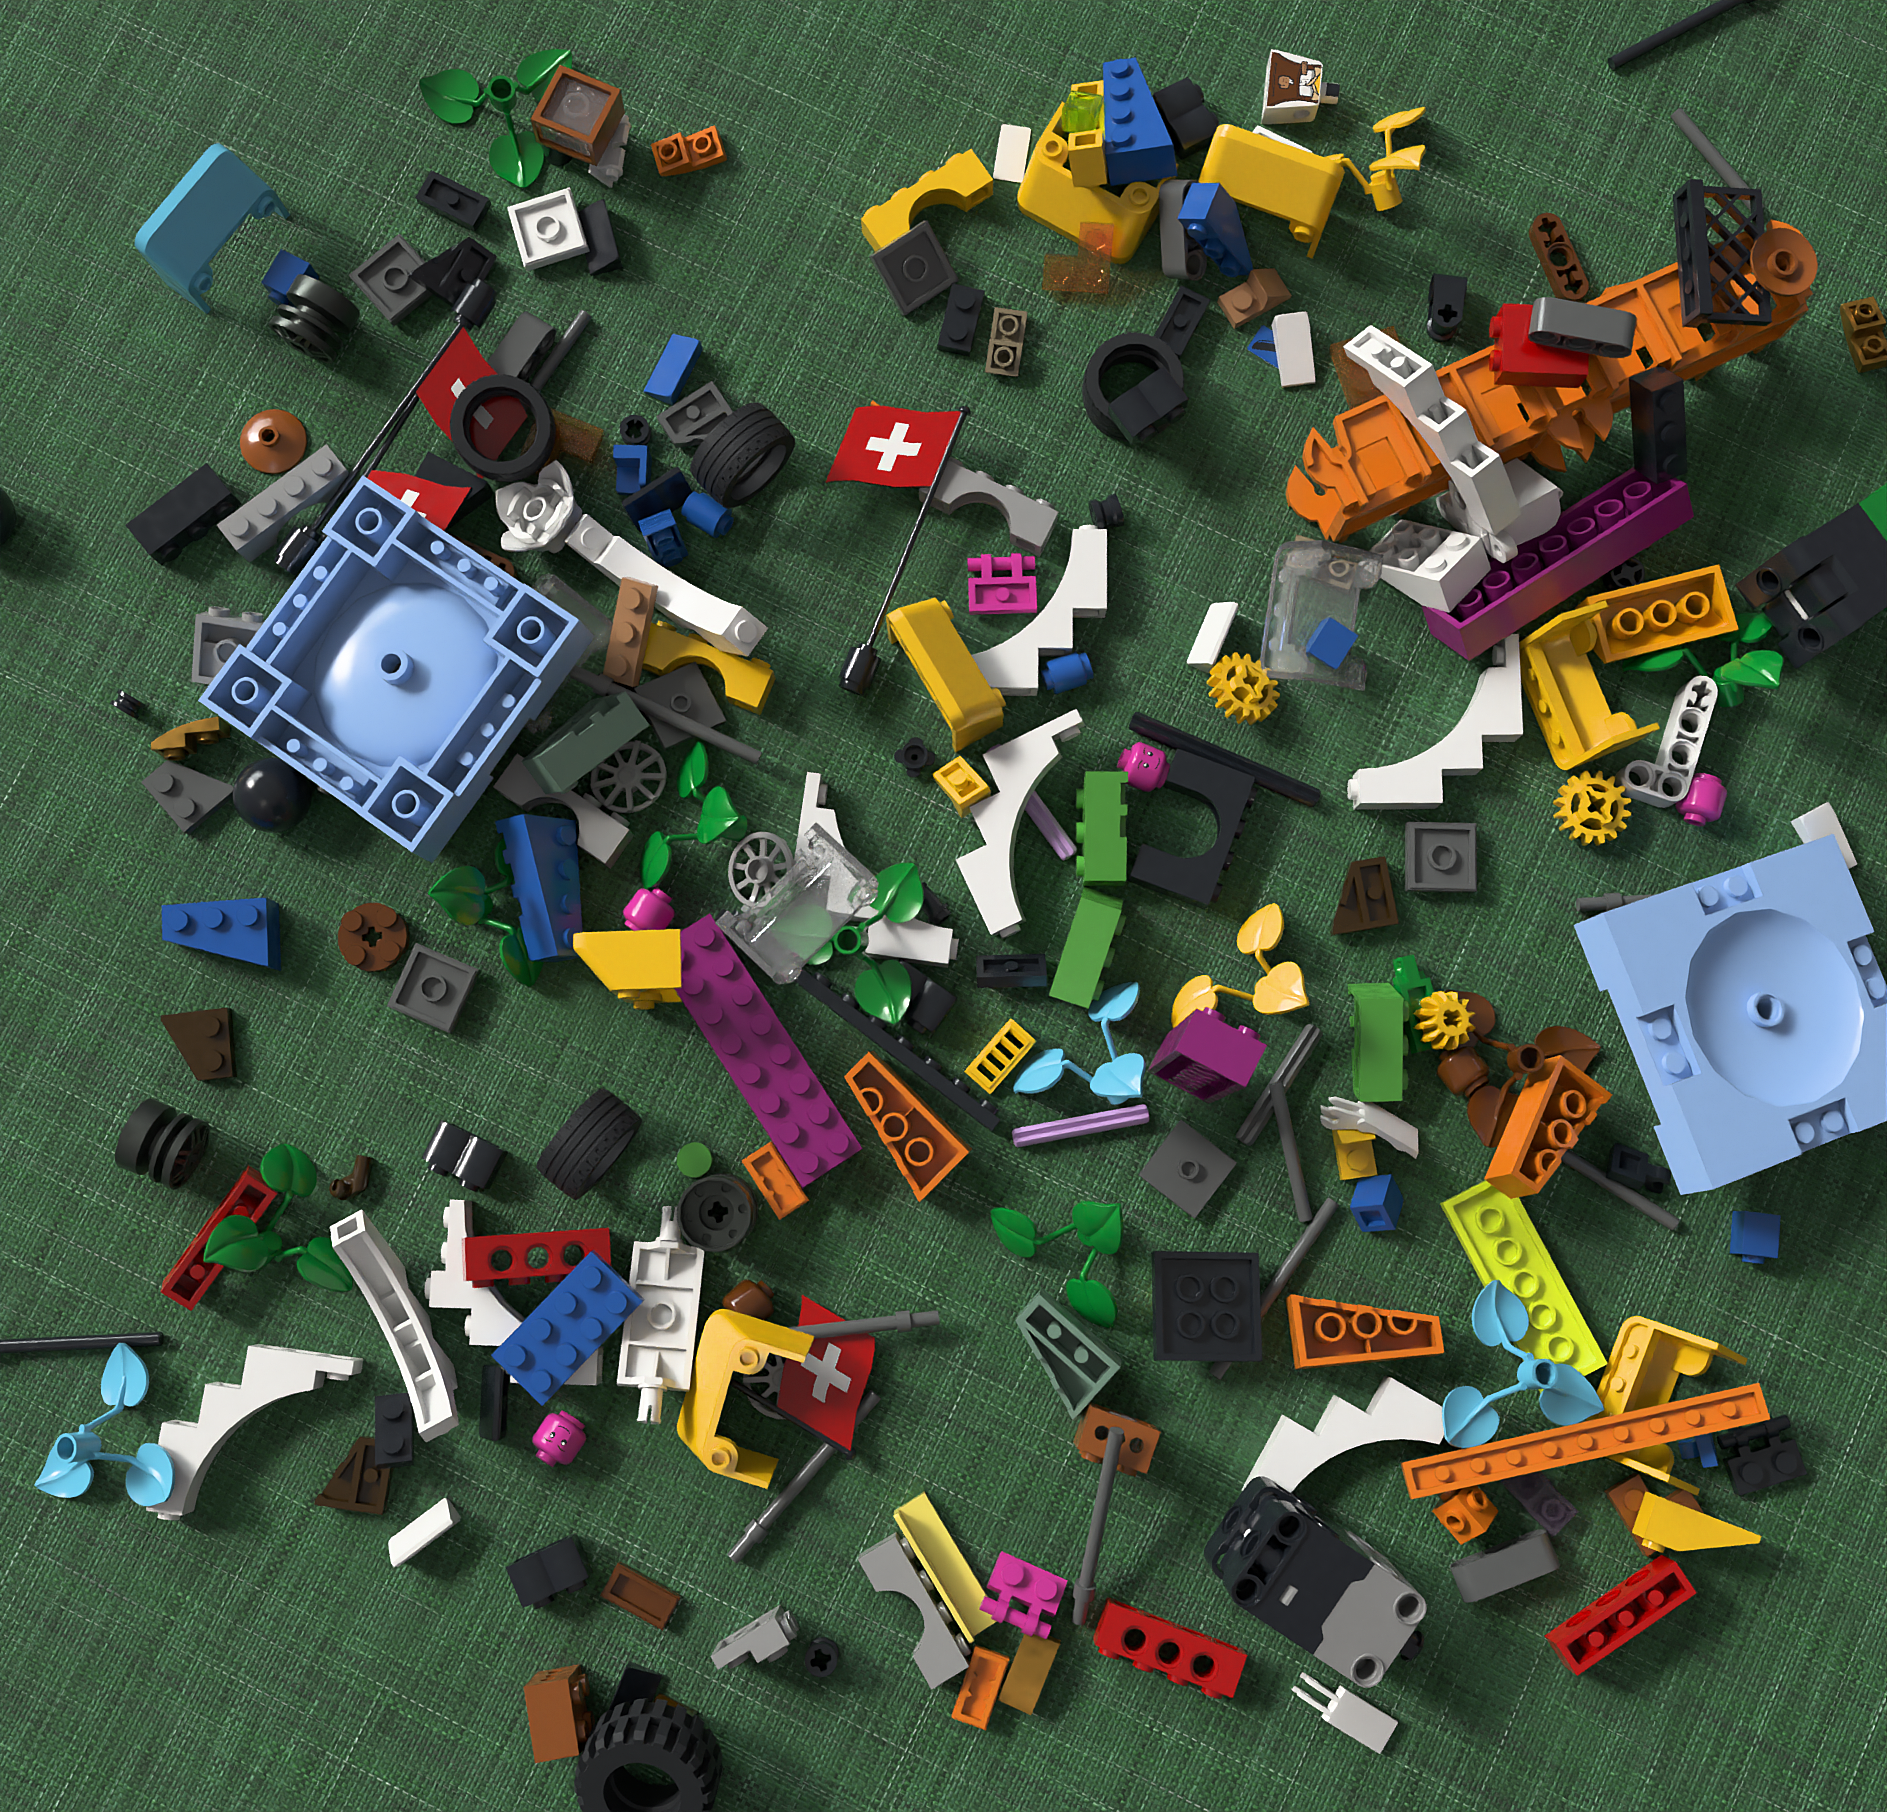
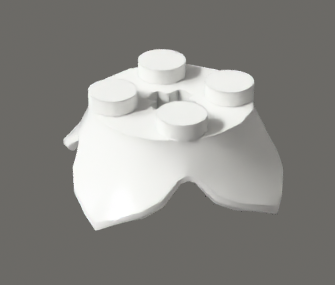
M557 460L542 469L539 473L538 484L517 482L495 491L498 515L509 527V531L503 533L501 537V546L505 551L525 552L533 550L544 552L549 550L551 553H557L564 547V540L582 516V509L576 504L570 477Z

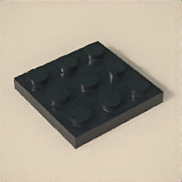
M1151 1252L1154 1361H1262L1259 1253Z

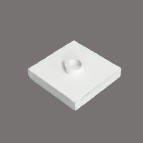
M570 187L507 207L526 271L590 252Z

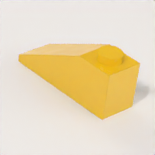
M1645 1491L1632 1533L1644 1538L1643 1546L1664 1553L1665 1547L1676 1551L1756 1544L1761 1539L1760 1535Z

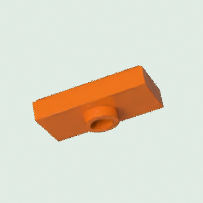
M769 1142L742 1160V1163L779 1220L810 1201L772 1142Z
M975 1644L951 1718L986 1730L1009 1662V1656Z

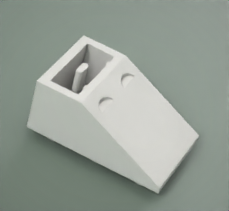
M1403 519L1396 523L1360 560L1362 566L1421 605L1449 613L1491 570L1481 537Z

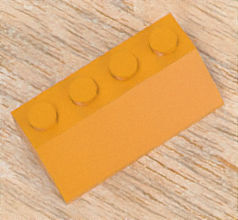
M1719 564L1590 596L1575 607L1578 609L1606 600L1608 607L1590 619L1597 631L1596 644L1593 650L1604 664L1738 630Z

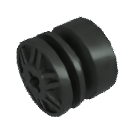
M298 274L286 293L287 298L297 308L284 304L279 305L277 311L280 316H273L269 326L288 345L300 353L325 363H333L337 354L332 348L340 349L343 346L342 340L334 331L345 334L350 333L360 316V311L351 301L328 285L307 275Z
M149 1098L137 1107L125 1124L116 1146L115 1162L117 1166L137 1175H144L149 1172L148 1175L151 1181L156 1183L162 1182L163 1186L177 1190L192 1176L201 1161L209 1140V1123L201 1119H193V1116L187 1113L177 1116L174 1107Z
M716 1173L695 1181L683 1192L677 1205V1223L681 1234L691 1245L703 1251L720 1252L734 1247L752 1232L758 1219V1202L754 1191L743 1179L732 1174ZM718 1202H720L722 1207L728 1208V1213L723 1215V1220L720 1219L719 1214H713L712 1209L718 1206Z

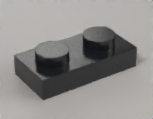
M432 170L415 197L418 204L475 232L491 206L489 198Z
M952 283L937 350L970 357L985 290Z
M1181 285L1156 330L1155 338L1161 339L1166 345L1170 346L1179 360L1210 304V299Z
M1045 954L976 956L977 988L996 989L1001 987L1031 988L1047 986Z
M408 1392L375 1396V1465L377 1470L414 1465L413 1406Z

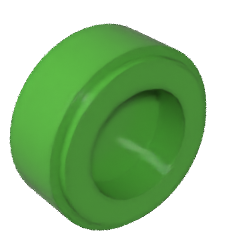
M697 1142L688 1143L680 1149L677 1155V1165L684 1175L699 1178L710 1171L713 1165V1156L707 1146Z

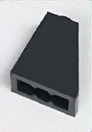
M429 451L414 475L415 477L444 486L473 488L448 529L489 500L494 493L486 480Z

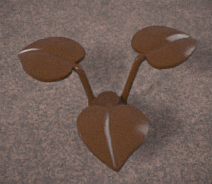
M1447 989L1444 991L1445 994L1453 991L1457 992L1458 1000H1469L1465 1009L1467 1012L1472 1011L1475 1013L1472 1018H1469V1022L1476 1027L1472 1032L1467 1033L1470 1040L1464 1044H1458L1457 1048L1463 1046L1474 1047L1478 1040H1480L1483 1044L1509 1052L1507 1064L1510 1070L1514 1072L1513 1076L1502 1086L1501 1091L1494 1086L1479 1088L1471 1095L1467 1105L1469 1122L1482 1144L1487 1148H1494L1499 1145L1519 1098L1517 1094L1507 1093L1514 1083L1521 1080L1524 1074L1541 1069L1545 1059L1559 1055L1584 1072L1601 1047L1585 1034L1563 1026L1547 1027L1536 1035L1534 1044H1525L1518 1047L1513 1043L1507 1044L1489 1039L1484 1035L1489 1033L1495 1025V1012L1492 1005L1479 994Z

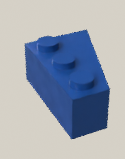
M265 897L162 905V940L179 946L281 971L279 903Z

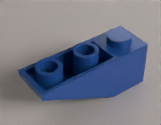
M1192 183L1177 219L1187 229V233L1204 249V253L1217 264L1221 273L1229 277L1249 275L1250 271L1253 270L1236 202L1220 183Z
M670 509L638 521L643 537L656 563L661 566L664 565V567H671L680 563L683 557L688 556Z

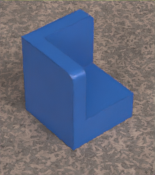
M614 445L613 459L617 466L616 491L619 495H633L651 483L652 456L648 446Z
M1328 617L1319 623L1300 655L1305 658L1313 656L1335 670L1340 666L1358 635L1336 620Z
M1392 1174L1360 1177L1358 1179L1350 1209L1362 1232L1396 1229L1403 1204V1196Z

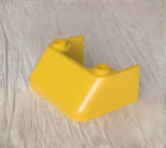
M1062 102L1036 144L1018 191V208L1027 217L1115 264L1126 263L1134 256L1159 214V190L1161 185L1168 179H1175L1176 176L1162 178L1157 188L1145 182L1131 183L1125 188L1120 198L1099 186L1092 189L1083 187L1073 188L1071 171L1063 167L1068 158V144L1062 138L1066 129L1068 104Z
M1223 124L1219 125L1215 131L1198 182L1220 183L1235 202L1291 221L1289 229L1293 233L1294 238L1304 243L1312 242L1306 257L1313 259L1345 171L1340 164L1333 160L1233 125Z
M931 598L897 608L886 615L888 639L891 644L899 641L952 731V747L954 751L958 752L1002 727L1004 717L1002 708L1006 706L1005 700L997 688H990L950 621L954 619V615L946 601L939 602L936 598Z
M1606 600L1559 614L1519 642L1521 683L1553 760L1562 770L1578 767L1627 747L1660 729L1658 723L1637 729L1635 721L1628 714L1619 712L1612 715L1586 653L1594 648L1597 639L1596 628L1590 619L1608 607Z
M680 929L583 932L573 934L574 951L610 992L618 996V999H622L627 1003H633V1009L648 1010L654 1009V1003L682 1002L673 989L682 988Z
M728 1309L716 1310L709 1316L704 1326L693 1365L690 1390L685 1394L679 1415L677 1433L681 1440L710 1471L768 1489L779 1459L738 1447L731 1439L715 1434L733 1371L748 1375L758 1373L765 1366L769 1353L804 1363L814 1340L813 1335Z
M1641 1316L1630 1317L1620 1328L1596 1392L1603 1404L1604 1410L1588 1417L1586 1421L1669 1403L1679 1373L1690 1377L1704 1374L1708 1370L1714 1355L1742 1365H1746L1748 1359L1717 1342ZM1665 1443L1604 1456L1698 1496L1699 1488L1670 1475L1674 1464V1455L1671 1448Z

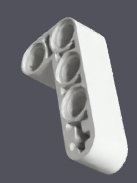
M1701 675L1696 676L1679 688L1655 764L1636 760L1617 772L1614 784L1616 788L1625 786L1626 789L1621 793L1622 795L1662 808L1669 807L1686 796L1717 698L1718 689L1716 683L1711 678ZM1682 719L1690 722L1693 728L1692 733L1683 729ZM1672 751H1677L1681 754L1683 758L1682 765L1677 764L1673 760ZM1630 771L1638 774L1641 780L1640 786L1630 781ZM1663 782L1670 784L1673 788V797L1663 792Z

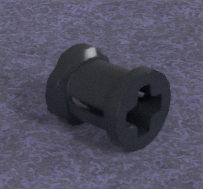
M827 1637L814 1639L805 1655V1666L808 1672L817 1677H826L831 1674L836 1668L839 1657L837 1644ZM818 1649H821L823 1654L830 1653L827 1664H822L820 1659L814 1660Z

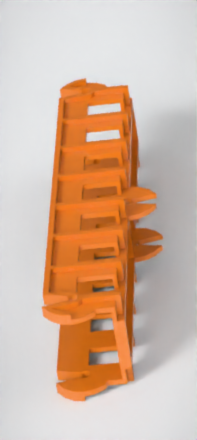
M1770 220L1766 225L1767 231L1775 228H1787L1802 235L1798 229L1784 222ZM1746 231L1739 233L1736 238L1750 251L1753 247V238ZM1725 241L1717 243L1713 246L1716 249H1718ZM1729 245L1721 252L1734 267L1742 260ZM1714 260L1709 264L1710 273L1719 282L1728 275ZM1675 262L1585 303L1627 311L1637 317L1631 355L1624 358H1609L1589 354V369L1586 380L1592 391L1587 396L1581 385L1579 388L1494 385V372L1489 371V358L1491 351L1494 350V345L1435 372L1444 395L1467 410L1478 441L1498 453L1503 465L1516 458L1522 461L1531 453L1539 464L1548 469L1565 473L1567 470L1560 445L1574 450L1586 463L1594 448L1595 433L1604 442L1612 427L1613 414L1631 407L1629 377L1660 365L1684 379V382L1695 378L1697 381L1703 378L1708 371L1751 351L1755 354L1761 352L1767 344L1784 337L1809 310L1806 300L1813 293L1810 287L1798 295L1789 297L1775 295L1770 292L1777 306L1771 312L1772 322L1769 325L1753 326L1710 323L1715 335L1712 339L1704 342L1697 327H1682L1678 262ZM1745 262L1738 271L1753 284L1756 278L1751 274V267ZM1732 278L1724 285L1737 300L1745 293ZM1717 294L1712 297L1713 312L1726 313L1730 309ZM1748 295L1741 304L1750 314L1759 315L1758 304ZM1645 347L1654 361L1647 369H1645L1636 352ZM1384 394L1335 416L1333 425L1338 446L1334 448L1328 445L1314 427L1312 428L1304 445L1302 459L1306 472L1315 483L1321 486L1325 491V495H1317L1314 491V486L1295 465L1287 482L1285 496L1288 507H1292L1298 516L1308 522L1318 523L1326 541L1332 539L1333 542L1339 540L1342 543L1354 532L1396 513H1399L1400 516L1406 514L1411 506L1449 490L1448 481L1451 480V477L1421 434ZM1521 403L1530 418L1527 422L1518 407Z

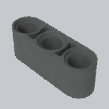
M1168 179L1164 181L1159 190L1162 268L1165 276L1170 279L1199 280L1206 271L1207 256L1203 251L1204 249L1187 233V229L1177 219L1191 184L1200 183L1197 180Z
M1543 297L1536 299L1533 303L1528 339L1534 343L1609 358H1624L1631 355L1637 317L1627 311Z
M525 311L517 318L487 363L497 374L511 375L527 382L552 346L557 331L551 325Z
M1539 1529L1459 1559L1450 1565V1569L1463 1602L1468 1603L1484 1599L1550 1573L1561 1565L1547 1530Z

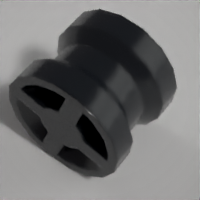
M1115 493L1108 495L1106 500L1099 501L1093 499L1088 501L1092 523L1098 529H1106L1109 526L1116 528L1124 526L1122 508Z
M1630 557L1621 565L1604 574L1603 583L1605 588L1610 592L1641 584L1645 575L1644 567L1639 560Z

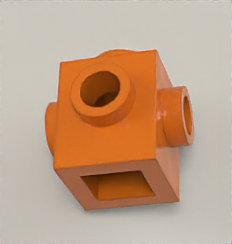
M1477 1485L1438 1493L1437 1495L1440 1499L1432 1510L1442 1525L1449 1530L1461 1545L1486 1532L1498 1513V1509Z

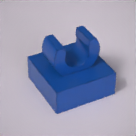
M1711 1433L1679 1441L1678 1446L1682 1459L1700 1456L1703 1468L1718 1466V1456Z

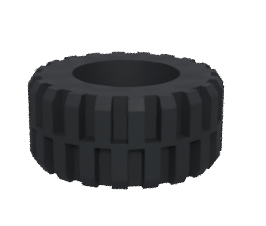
M648 1698L635 1700L633 1705H630L628 1701L615 1706L614 1711L609 1710L599 1718L598 1723L593 1725L575 1771L574 1790L576 1795L579 1796L577 1802L581 1811L712 1812L723 1772V1765L721 1764L723 1756L721 1748L716 1744V1737L710 1728H704V1721L696 1714L692 1717L687 1713V1708L677 1704V1707L667 1705V1700L657 1699L654 1703L648 1702ZM645 1763L656 1766L670 1775L675 1783L670 1785H652L642 1782L632 1776L623 1765Z

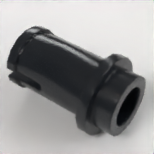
M923 882L924 902L921 910L929 917L927 920L929 924L934 923L936 926H939L951 916L952 912L948 909L950 905L948 903L944 904L927 886L928 884Z

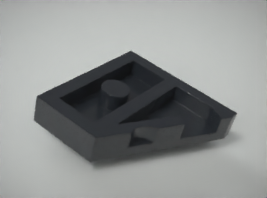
M468 237L409 272L408 277L453 307L467 284H472L474 279L485 280L497 256L471 237Z

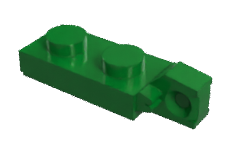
M1414 954L1396 958L1393 960L1396 976L1393 978V987L1408 1002L1409 1018L1407 1022H1403L1411 1054L1432 1049L1431 1041H1420L1424 1032L1414 1028L1417 1023H1420V1019L1413 1014L1416 1010L1422 1008L1420 1001L1425 997H1431L1434 992L1430 977L1426 978L1423 971H1418Z

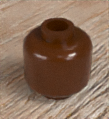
M1463 1046L1453 1050L1446 1049L1439 1056L1442 1062L1437 1068V1075L1455 1096L1466 1095L1467 1098H1470L1476 1090L1489 1083L1487 1076L1490 1073V1068L1472 1046Z
M749 1279L742 1280L723 1298L724 1309L766 1321L774 1313V1304L771 1301L774 1293L761 1280L757 1284Z

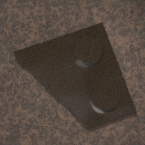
M1386 857L1351 862L1347 869L1330 930L1331 936L1399 924Z
M231 1008L161 1015V1022L198 1081L237 1077Z
M363 1435L357 1439L350 1449L349 1455L333 1473L330 1482L322 1493L316 1497L314 1505L381 1515L386 1513L393 1468L377 1470L375 1465V1437Z

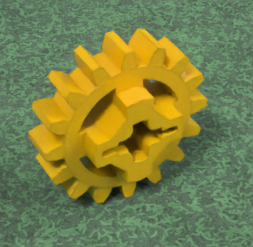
M1234 652L1230 657L1225 655L1210 670L1209 673L1212 676L1207 680V684L1214 687L1208 694L1210 697H1217L1218 702L1215 707H1224L1226 709V718L1233 714L1236 716L1238 724H1241L1246 719L1249 725H1253L1257 720L1262 722L1277 707L1278 704L1275 700L1280 697V693L1273 690L1278 682L1270 680L1268 677L1272 671L1270 669L1263 670L1260 659L1255 663L1251 662L1250 654H1246L1242 659L1237 652Z
M1584 771L1580 774L1579 779L1576 776L1568 779L1567 783L1569 786L1563 785L1558 789V792L1563 797L1555 799L1553 804L1561 807V810L1553 816L1555 819H1563L1564 823L1559 827V830L1569 829L1571 831L1569 840L1572 841L1580 836L1582 837L1581 842L1583 846L1588 845L1592 839L1596 846L1605 843V838L1611 841L1618 837L1616 831L1621 832L1626 829L1627 825L1621 820L1631 816V812L1624 810V806L1630 803L1631 799L1621 797L1620 794L1626 789L1624 785L1618 788L1613 786L1616 777L1612 776L1605 781L1603 780L1602 771L1596 772L1592 778L1588 771ZM1592 787L1597 788L1603 792L1594 791ZM1571 801L1574 802L1573 814L1571 811ZM1594 804L1597 810L1590 813L1587 807ZM1611 804L1613 806V816L1610 814ZM1580 824L1589 825L1593 830L1587 829Z

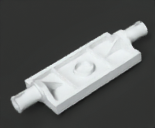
M672 1206L662 1207L660 1237H657L653 1242L634 1241L629 1285L645 1300L624 1321L617 1386L638 1387L641 1390L637 1422L647 1424L649 1409H652L651 1424H661L663 1392L667 1390L689 1392L705 1251L684 1244L677 1223V1207H675L674 1220L671 1221Z

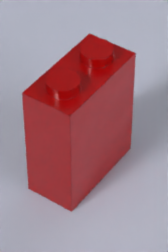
M1503 303L1497 315L1492 316L1489 328L1490 338H1495L1494 350L1491 351L1489 358V371L1494 372V385L1579 388L1588 376L1589 354L1541 345L1528 339L1533 305Z

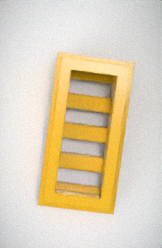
M1010 1018L964 1072L990 1095L1037 1041ZM1008 1032L1024 1045L1020 1050L1005 1037ZM999 1043L1014 1055L1011 1061L996 1048ZM990 1053L1005 1066L1002 1071L986 1058ZM980 1064L996 1076L992 1082L977 1069Z

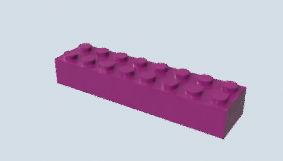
M1634 467L1560 513L1556 525L1549 531L1517 545L1518 555L1505 563H1501L1493 557L1488 559L1491 570L1450 613L1422 605L1430 634L1468 661L1482 654L1491 646L1507 638L1530 621L1537 619L1541 614L1560 602L1565 601L1580 589L1593 583L1605 573L1621 565L1630 557L1693 518L1694 514L1687 484L1677 478H1672L1657 485L1636 471Z
M709 913L682 930V988L673 989L801 1188L804 1189L859 1153L862 1147L711 914Z
M1205 1007L1203 1011L1196 1008L1166 1034L1147 1072L1210 1104L1247 1086L1267 1045L1259 1041L1261 1035L1252 1029L1242 1025L1235 1029L1224 1023L1226 1017L1221 1013Z

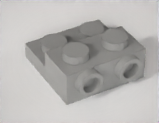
M211 606L209 611L196 614L191 682L211 684L240 644L246 648L265 622L263 614L242 612V617L230 615L229 608Z
M778 1605L718 1642L710 1657L717 1669L722 1668L726 1664L730 1669L738 1666L749 1658V1652L752 1653L757 1663L765 1658L770 1663L788 1651L787 1647L791 1644L790 1641L797 1637L796 1631L800 1629L790 1610L784 1612L781 1605Z

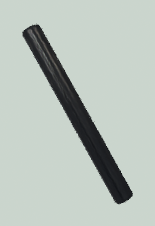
M1135 712L1129 723L1131 731L1173 749H1181L1254 776L1255 784L1306 806L1314 807L1320 798L1321 791L1318 788L1140 712Z

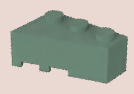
M626 692L592 699L521 762L545 794L556 792L565 794L578 784L577 780L595 769L604 759L648 727L649 724Z
M1043 1288L1018 1314L1016 1323L1038 1361L1040 1360L1054 1389L1057 1390L1067 1407L1069 1415L1074 1420L1119 1370L1122 1359Z

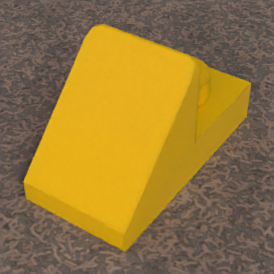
M961 756L932 773L936 783L951 799L961 818L971 813L970 806L989 798L991 795L989 786Z
M1358 1129L1332 1130L1340 1180L1377 1175L1372 1140L1376 1139L1375 1134L1360 1132Z

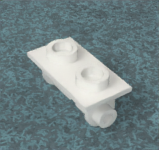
M625 114L597 167L591 164L589 166L588 173L609 188H612L613 181H617L618 177L623 174L622 167L625 150L619 148V146L627 145L628 134L631 129L629 117Z

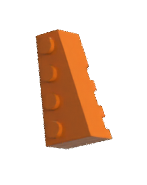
M869 1051L844 1076L919 1202L972 1150L875 1051Z
M1559 1055L1545 1059L1541 1069L1528 1074L1484 1180L1510 1199L1538 1194L1561 1164V1157L1567 1149L1574 1147L1579 1140L1577 1137L1585 1125L1592 1123L1597 1116L1596 1111L1601 1104L1607 1103L1613 1094L1563 1056Z
M1292 1294L1286 1298L1295 1370L1431 1357L1444 1353L1439 1316L1380 1309L1372 1306L1340 1303Z

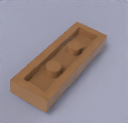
M622 577L603 674L614 679L615 682L634 687L639 686L658 585L631 577Z

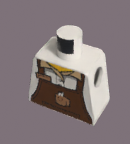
M1271 49L1266 67L1261 124L1313 121L1319 103L1337 104L1340 84L1321 82L1323 64L1320 61Z

